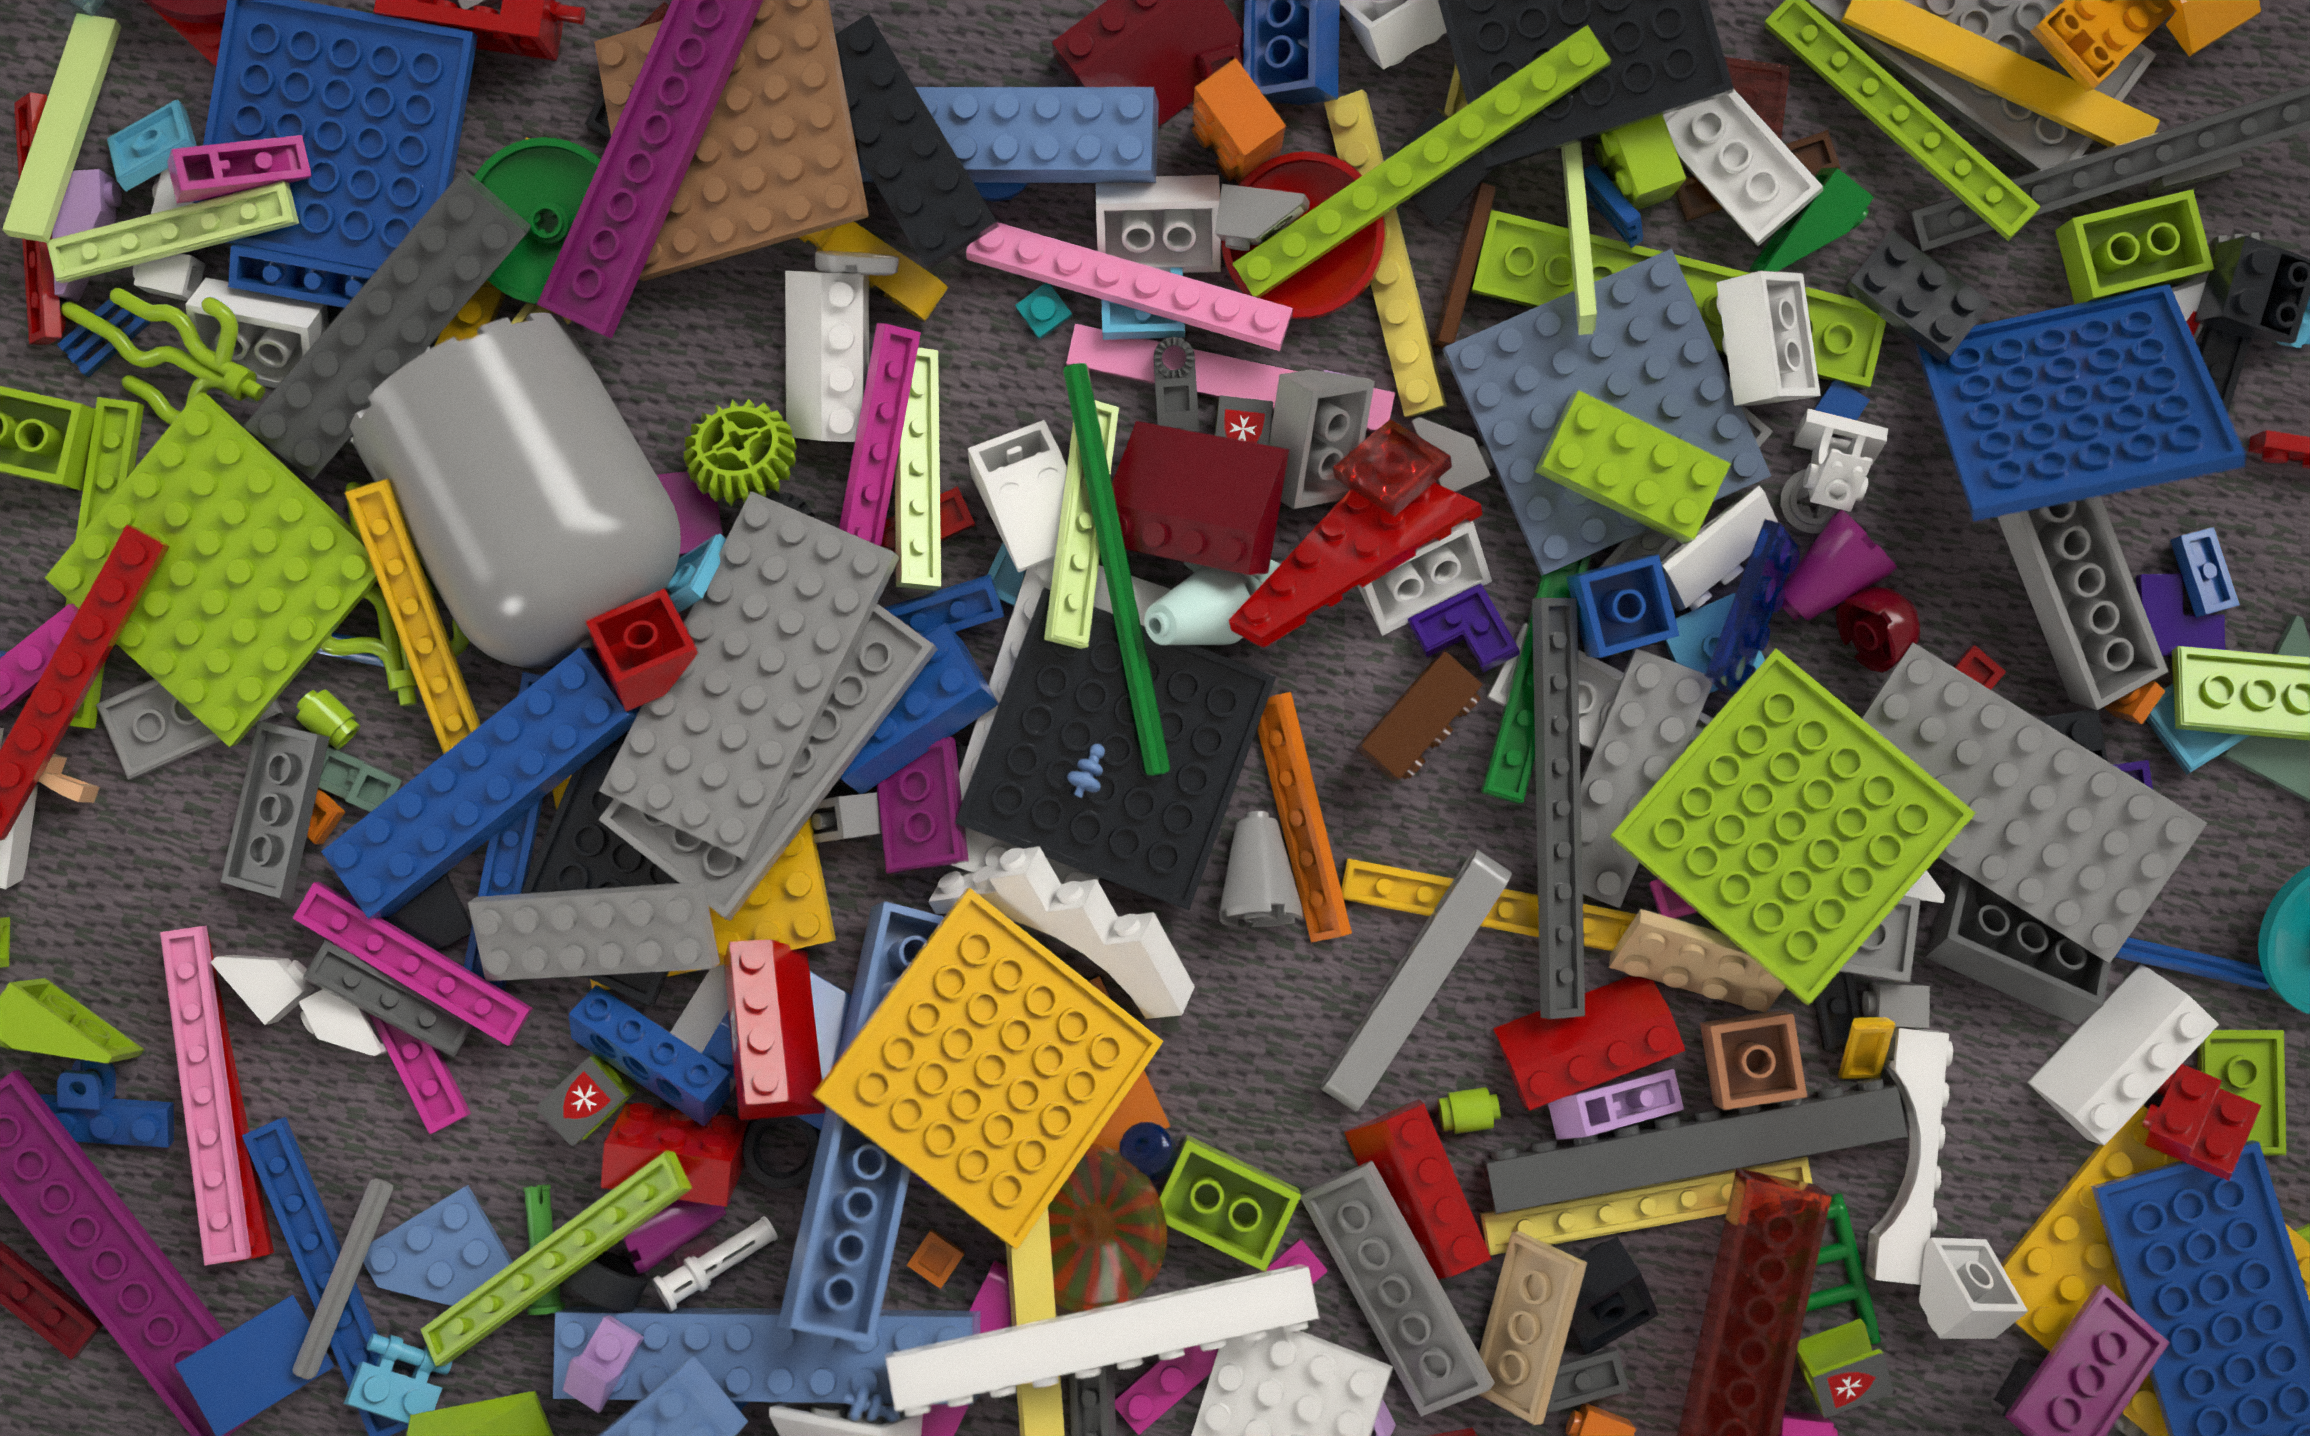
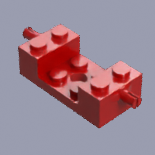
M375 0L374 13L378 15L474 32L478 35L476 49L557 61L563 23L569 22L583 25L586 14L584 7L562 5L555 0H502L500 14L497 10L486 6H474L473 10L461 9L455 3L446 0Z

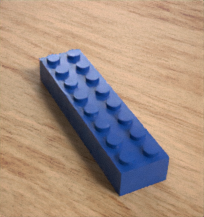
M579 647L321 852L368 919L391 917L632 727L640 707L638 706L626 712L595 649Z

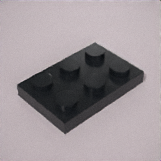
M1893 230L1890 231L1843 289L1942 363H1945L1992 304L1984 296Z

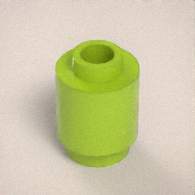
M326 689L319 693L315 690L308 692L296 706L299 710L296 719L310 732L329 736L328 746L332 745L336 750L344 747L361 727L355 721L356 716Z
M1487 1087L1449 1092L1447 1097L1437 1099L1443 1132L1452 1130L1454 1134L1493 1129L1494 1120L1501 1118L1498 1097L1496 1094L1489 1095Z

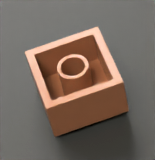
M1778 1010L1700 1022L1713 1105L1723 1110L1807 1097L1793 1013Z

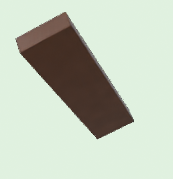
M1828 130L1785 144L1814 177L1821 168L1841 169ZM1694 175L1686 177V180L1675 192L1685 222L1724 210Z
M1481 183L1473 192L1431 346L1434 348L1443 349L1445 346L1455 343L1495 197V186Z

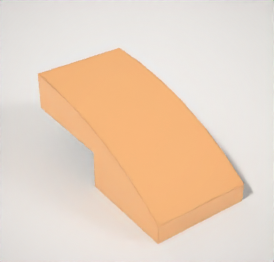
M53 754L38 781L49 789L74 801L94 803L100 787L61 774L67 758Z

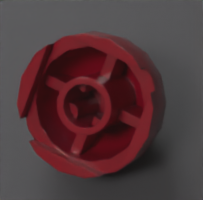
M1883 587L1868 588L1845 600V603L1840 605L1836 611V625L1843 643L1846 646L1852 641L1859 652L1854 658L1871 671L1881 673L1888 671L1900 661L1911 643L1913 642L1917 645L1920 639V622L1914 604L1892 589Z

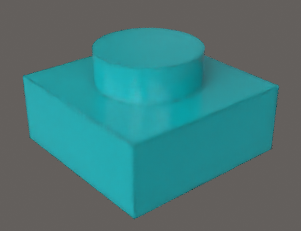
M1044 283L1015 305L1039 340L1072 317L1070 310L1048 283Z

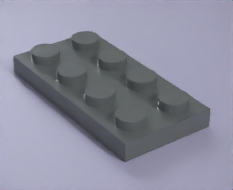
M263 721L257 722L221 883L279 899H293L329 736Z

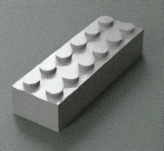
M2101 496L1997 516L2070 702L2099 710L2168 672Z

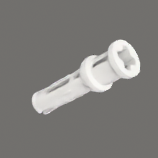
M763 1216L754 1224L728 1238L725 1242L699 1258L688 1256L683 1260V1265L663 1278L656 1276L652 1279L653 1285L665 1306L672 1312L677 1309L678 1302L697 1290L704 1292L711 1285V1279L741 1262L770 1242L777 1240L778 1236L770 1221Z

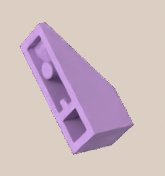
M100 169L73 171L52 231V239L114 224L116 221V207H119L122 202L121 190L115 179ZM54 275L55 295L69 302H79L90 277L60 283L56 281Z
M1674 1069L1590 1087L1548 1103L1557 1140L1587 1137L1684 1110Z

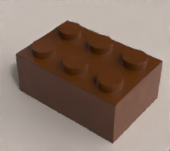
M1444 651L1433 659L1355 749L1391 781L1399 780L1401 777L1405 780L1407 778L1410 779L1426 761L1421 756L1428 747L1432 749L1435 746L1439 747L1454 730L1449 725L1451 720L1456 715L1459 718L1463 715L1466 716L1479 702L1481 697L1476 692L1483 684Z

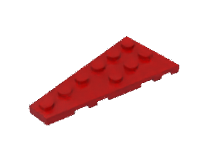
M1380 457L1228 620L1231 631L1265 648L1306 623L1307 615L1325 604L1328 607H1332L1342 601L1343 593L1357 585L1361 588L1367 586L1416 556V549L1434 538L1441 541L1452 534L1451 528L1465 519L1472 522L1482 516L1481 503Z

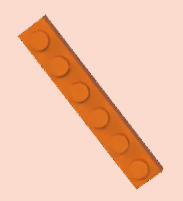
M1287 692L1268 698L1257 730L1311 943L1352 934L1292 693Z

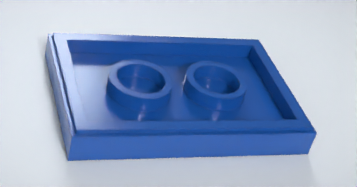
M293 1294L175 1364L216 1436L224 1435L335 1367L326 1352L319 1371L314 1378L309 1380L293 1374L292 1368L310 1327L308 1319Z

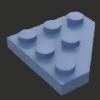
M469 1185L371 1242L363 1261L377 1287L450 1306L459 1302L513 1262Z

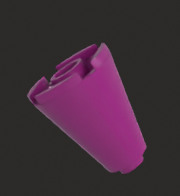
M1840 509L1836 514H1833L1779 590L1784 597L1779 604L1795 621L1800 616L1809 621L1888 577L1897 569V566L1878 544L1876 545L1845 511Z
M677 1199L625 1236L624 1241L628 1251L632 1253L638 1274L649 1271L727 1215L724 1206Z

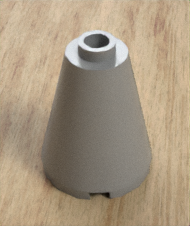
M1265 811L1247 812L1244 814V819L1238 820L1235 825L1220 905L1219 921L1222 924L1239 927L1238 919H1244L1246 922L1253 923L1252 927H1271L1295 923V917L1300 920L1303 918V910L1278 821L1274 818H1269V813Z

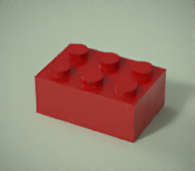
M625 1103L604 1142L601 1188L613 1190L665 1151H674L692 1188L678 1198V1200L727 1207L744 1168L745 1160L742 1151L749 1122L739 1121L728 1115H718L712 1117L705 1126H702L678 1109L654 1108L648 1103Z

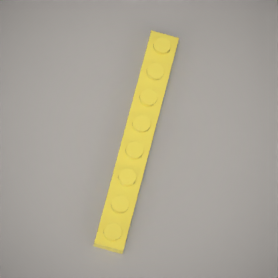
M1359 90L1339 97L1338 100L1324 102L1338 159L1348 163L1362 176L1384 162L1367 93L1364 90ZM1395 207L1384 215L1386 223L1385 251L1379 270L1370 284L1404 417L1409 418L1447 407Z

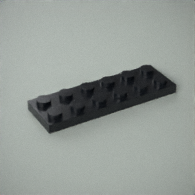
M867 14L835 34L857 155L925 267L929 270L999 227L871 15Z

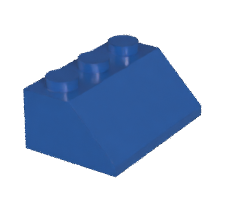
M1245 0L1243 68L1268 102L1306 105L1338 100L1340 0Z

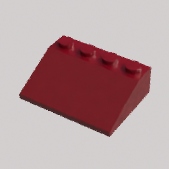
M1107 0L1052 41L1053 56L1077 87H1154L1159 101V128L1194 102L1195 87L1202 83L1196 54L1237 44L1239 45L1243 64L1244 33L1223 0Z
M1136 421L1112 482L1125 549L1246 575L1268 574L1289 449Z

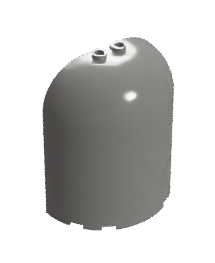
M530 313L526 317V322L512 324L507 317L481 325L477 330L478 336L458 342L453 337L403 366L368 396L372 404L368 409L355 413L350 424V429L354 435L350 440L374 482L389 478L418 558L463 634L479 650L503 663L524 668H546L558 665L579 647L594 649L585 621L663 588L666 589L679 559L681 536L677 513L669 495L564 318L553 313Z

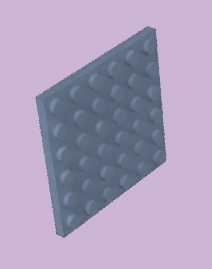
M1672 249L1594 282L1597 318L1593 334L1578 335L1575 292L1572 291L1445 346L1442 349L1541 576L1651 529L1534 472L1570 396L1578 390L1731 463L1714 501L1771 476L1741 406H1734L1730 380Z

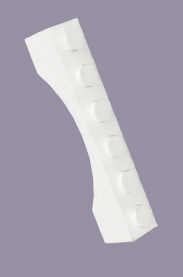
M1908 1027L1894 1028L1884 1067L1898 1087L1905 1105L1909 1125V1157L1905 1177L1895 1200L1883 1218L1868 1232L1865 1274L1875 1280L1921 1285L1925 1245L1930 1239V1232L1933 1233L1937 1226V1211L1933 1207L1934 1191H1938L1941 1184V1169L1937 1166L1938 1149H1942L1945 1142V1128L1941 1124L1942 1107L1945 1108L1949 1100V1086L1945 1083L1946 1066H1950L1953 1058V1045L1949 1041V1033Z

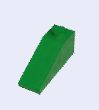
M1821 168L1815 178L1823 186V192L1775 231L1749 270L1753 273L1758 271L1777 272L1850 232L1851 229H1855L1864 221L1869 211L1867 207L1874 197L1840 169Z

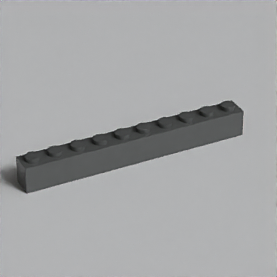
M1870 1078L1858 1081L1857 1089L1843 1091L1841 1085L1817 1089L1818 1096L1780 1101L1777 1104L1761 1106L1760 1104L1736 1108L1734 1112L1720 1114L1719 1108L1704 1109L1694 1112L1696 1119L1681 1122L1679 1121V1116H1666L1655 1119L1654 1127L1639 1129L1638 1124L1634 1123L1613 1129L1614 1134L1598 1137V1134L1587 1137L1573 1138V1142L1558 1145L1556 1139H1543L1532 1142L1531 1150L1516 1152L1515 1146L1496 1148L1491 1150L1492 1157L1482 1159L1490 1205L1495 1213H1502L1908 1137L1899 1089L1897 1086L1883 1083V1078Z

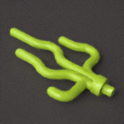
M114 288L110 292V299L113 303L138 317L151 322L167 321L174 325L190 354L172 346L156 347L150 351L139 350L125 332L112 323L73 302H65L61 306V312L65 317L107 339L119 354L131 364L148 368L169 362L198 377L192 383L185 407L197 393L207 394L210 389L214 388L222 390L223 393L238 401H243L247 397L259 401L265 394V387L256 383V373L232 361L238 337V322L232 310L215 298L206 297L202 301L201 306L206 313L215 317L221 325L216 352L205 346L189 316L180 309L168 304H149L121 288ZM134 375L123 377L122 386L148 402L158 417L171 425L182 412L173 408L164 395L147 382Z
M356 482L348 483L345 487V492L361 485ZM347 500L350 526L361 535ZM426 577L427 582H428V585H429L430 590H431V593H432V595H433V590H432L430 581H429V579ZM373 585L364 598L375 606L381 640L375 637L336 639L331 635L320 648L332 655L346 656L371 653L378 656L383 661L386 669L389 691H398L400 706L417 704L415 689L418 688L401 640L398 638L397 630L382 590L378 586ZM453 619L454 637L450 644L455 657H457L466 650L470 640L463 634Z

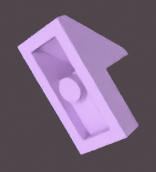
M610 1315L605 1316L584 1352L572 1358L563 1391L597 1413L601 1412L644 1337Z

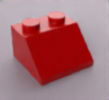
M665 588L585 621L594 649L626 712L666 695L698 655L697 648Z

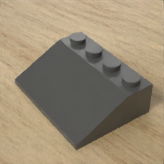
M1957 868L1945 893L1944 903H1941L1933 921L1924 957L2076 1025L2103 1006L2111 963L2101 959Z

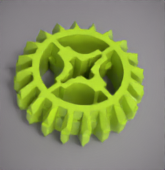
M732 399L729 408L722 409L716 404L715 414L709 415L702 412V424H691L690 432L692 436L685 437L684 444L686 451H684L683 457L686 467H688L687 471L690 479L697 484L702 494L709 493L715 502L723 497L731 506L737 498H742L743 502H746L751 491L766 497L765 491L768 489L779 492V480H789V468L795 467L796 442L792 437L793 433L787 421H783L782 415L779 414L778 410L770 412V408L767 407L765 402L755 408L754 403L750 399L743 406H738Z

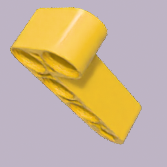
M854 221L798 237L803 242L810 241L817 247V251L861 252L898 257V272L893 275H869V286L872 288L874 285L885 292V297L923 322L927 320L948 289L947 285L936 276Z

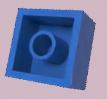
M1659 554L1644 555L1566 577L1571 598H1577V622L1586 657L1602 658L1680 636Z

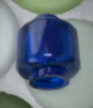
M1140 1122L1132 1125L1123 1134L1119 1146V1155L1123 1165L1133 1175H1146L1148 1180H1157L1165 1177L1173 1169L1177 1160V1146L1174 1138L1162 1126L1153 1122Z

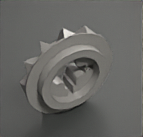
M1804 469L1792 475L1781 488L1782 493L1779 506L1782 508L1784 521L1790 523L1798 532L1818 534L1821 533L1833 514H1836L1840 509L1819 505L1816 507V513L1813 518V513H1811L1809 506L1797 504V501L1802 500L1809 494L1808 488L1803 487L1806 471Z

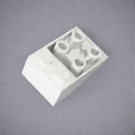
M1045 420L968 448L970 475L1018 573L1055 559L1067 467Z

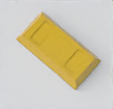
M1887 1017L1854 1018L1838 1078H1880L1894 1032L1895 1022Z

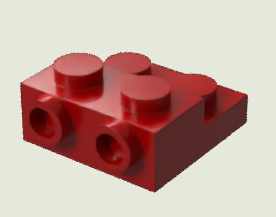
M2181 1064L2177 1068L2176 1073H2173L2158 1089L2157 1094L2165 1096L2160 1107L2151 1104L2142 1124L2143 1128L2149 1130L2145 1145L2229 1181L2262 1105L2220 1089L2222 1080Z

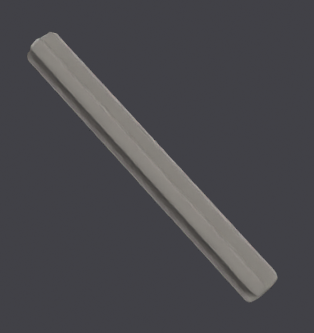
M375 1178L367 1186L292 1368L293 1374L298 1377L311 1380L319 1371L393 1191V1185L387 1181Z

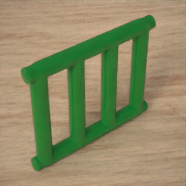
M1836 1193L1828 1197L1829 1202L1742 1225L1739 1224V1221H1728L1724 1224L1756 1352L1763 1372L1767 1373L1776 1370V1363L1797 1358L1793 1342L1796 1341L1772 1346L1767 1322L1854 1300L1858 1318L1862 1319L1866 1325L1870 1344L1881 1342L1876 1315L1842 1193ZM1833 1219L1839 1243L1751 1265L1745 1241ZM1843 1259L1849 1280L1848 1284L1764 1306L1761 1305L1756 1282Z

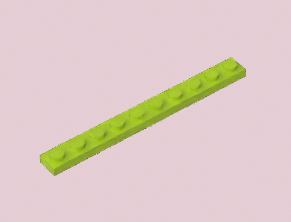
M1588 25L1232 264L1253 297H1262L1610 65V58Z

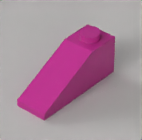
M302 135L171 149L167 161L177 203L209 200L281 181L291 183L311 178Z

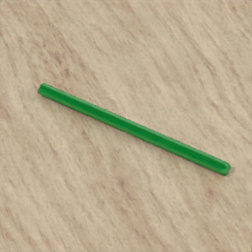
M1075 363L1064 367L1063 373L1143 762L1147 775L1164 774L1170 771V764L1089 370L1086 363Z

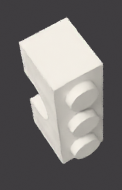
M169 168L162 171L153 184L152 194L154 203L151 214L193 204V202H176ZM181 253L133 266L134 285L148 293L188 301L201 284L205 263L191 255Z

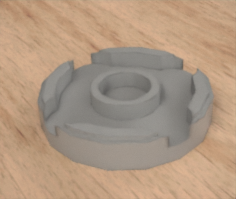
M843 251L815 252V268L821 271L842 273L843 271L861 273V275H893L898 272L899 258L896 256Z

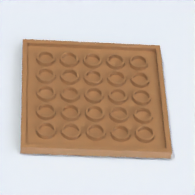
M763 0L640 274L639 279L642 281L869 217L829 0ZM663 20L594 41L611 136Z

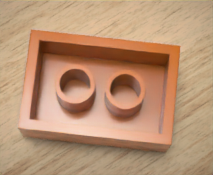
M1236 58L1195 87L1194 104L1192 105V120L1195 126L1191 130L1203 148L1212 147L1219 157L1215 163L1228 181L1234 178L1240 184L1255 168L1281 155L1286 125Z

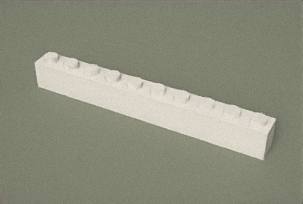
M1298 1264L887 1353L885 1358L895 1411L904 1410L905 1416H914L931 1411L930 1404L946 1400L948 1407L960 1406L973 1402V1395L990 1391L991 1397L1015 1393V1385L1032 1382L1033 1388L1046 1387L1058 1383V1376L1075 1372L1076 1378H1086L1100 1374V1367L1117 1363L1118 1369H1126L1142 1365V1357L1158 1354L1160 1360H1166L1185 1355L1184 1348L1200 1345L1201 1351L1226 1346L1225 1339L1241 1336L1242 1341L1258 1340L1267 1337L1266 1330L1283 1327V1332L1299 1331L1308 1328L1307 1321L1318 1319L1319 1316L1309 1267Z

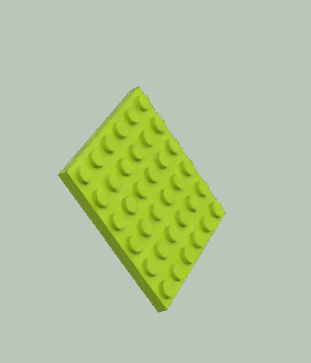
M197 393L45 577L48 582L79 609L126 524L133 525L169 545V549L116 644L229 747L237 745L319 650L322 644L378 581L361 535L206 393Z
M1775 648L1610 837L1802 1002L1810 1005L1972 819L1976 812Z

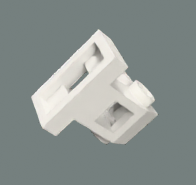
M1807 409L1795 430L1793 446L1812 450L1811 463L1808 465L1803 479V487L1808 488L1810 502L1851 512L1855 501L1861 502L1865 496L1868 486L1866 475L1887 442L1888 428ZM1832 434H1837L1853 439L1852 441H1847L1832 437Z

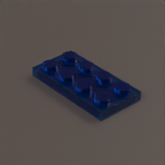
M1764 519L1705 677L1724 695L1733 697L1756 671L1753 664L1758 651H1763L1769 641L1770 628L1768 625L1772 614L1780 610L1784 601L1785 590L1783 585L1788 573L1792 574L1798 565L1800 552L1797 550L1798 545L1782 524Z

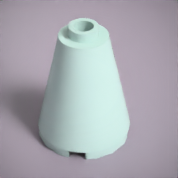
M1203 566L1147 609L1144 624L1149 637L1160 645H1230L1236 643L1244 637L1231 631L1228 620L1248 600L1249 594L1244 584L1249 582L1241 573Z

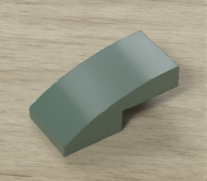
M329 745L318 787L346 799L345 801L372 812L398 791L402 779L341 750H336Z

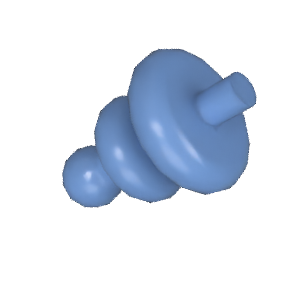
M1100 744L1091 746L1088 759H1080L1077 766L1082 772L1071 771L1067 775L1068 781L1077 787L1074 793L1077 797L1082 798L1084 791L1094 793L1098 792L1101 788L1099 781L1093 778V776L1097 777L1103 773V768L1098 762L1104 756L1105 749Z
M861 1385L858 1388L855 1397L846 1393L844 1395L843 1402L852 1405L849 1416L853 1421L859 1420L863 1411L867 1412L866 1418L870 1422L875 1421L878 1415L883 1416L888 1422H895L900 1417V1411L896 1412L894 1406L887 1407L882 1405L883 1397L876 1394L871 1400L868 1399L869 1388L866 1385Z

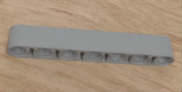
M1477 849L1472 852L1327 1073L1320 1087L1322 1091L1355 1112L1361 1108L1503 892L1512 875L1510 870Z

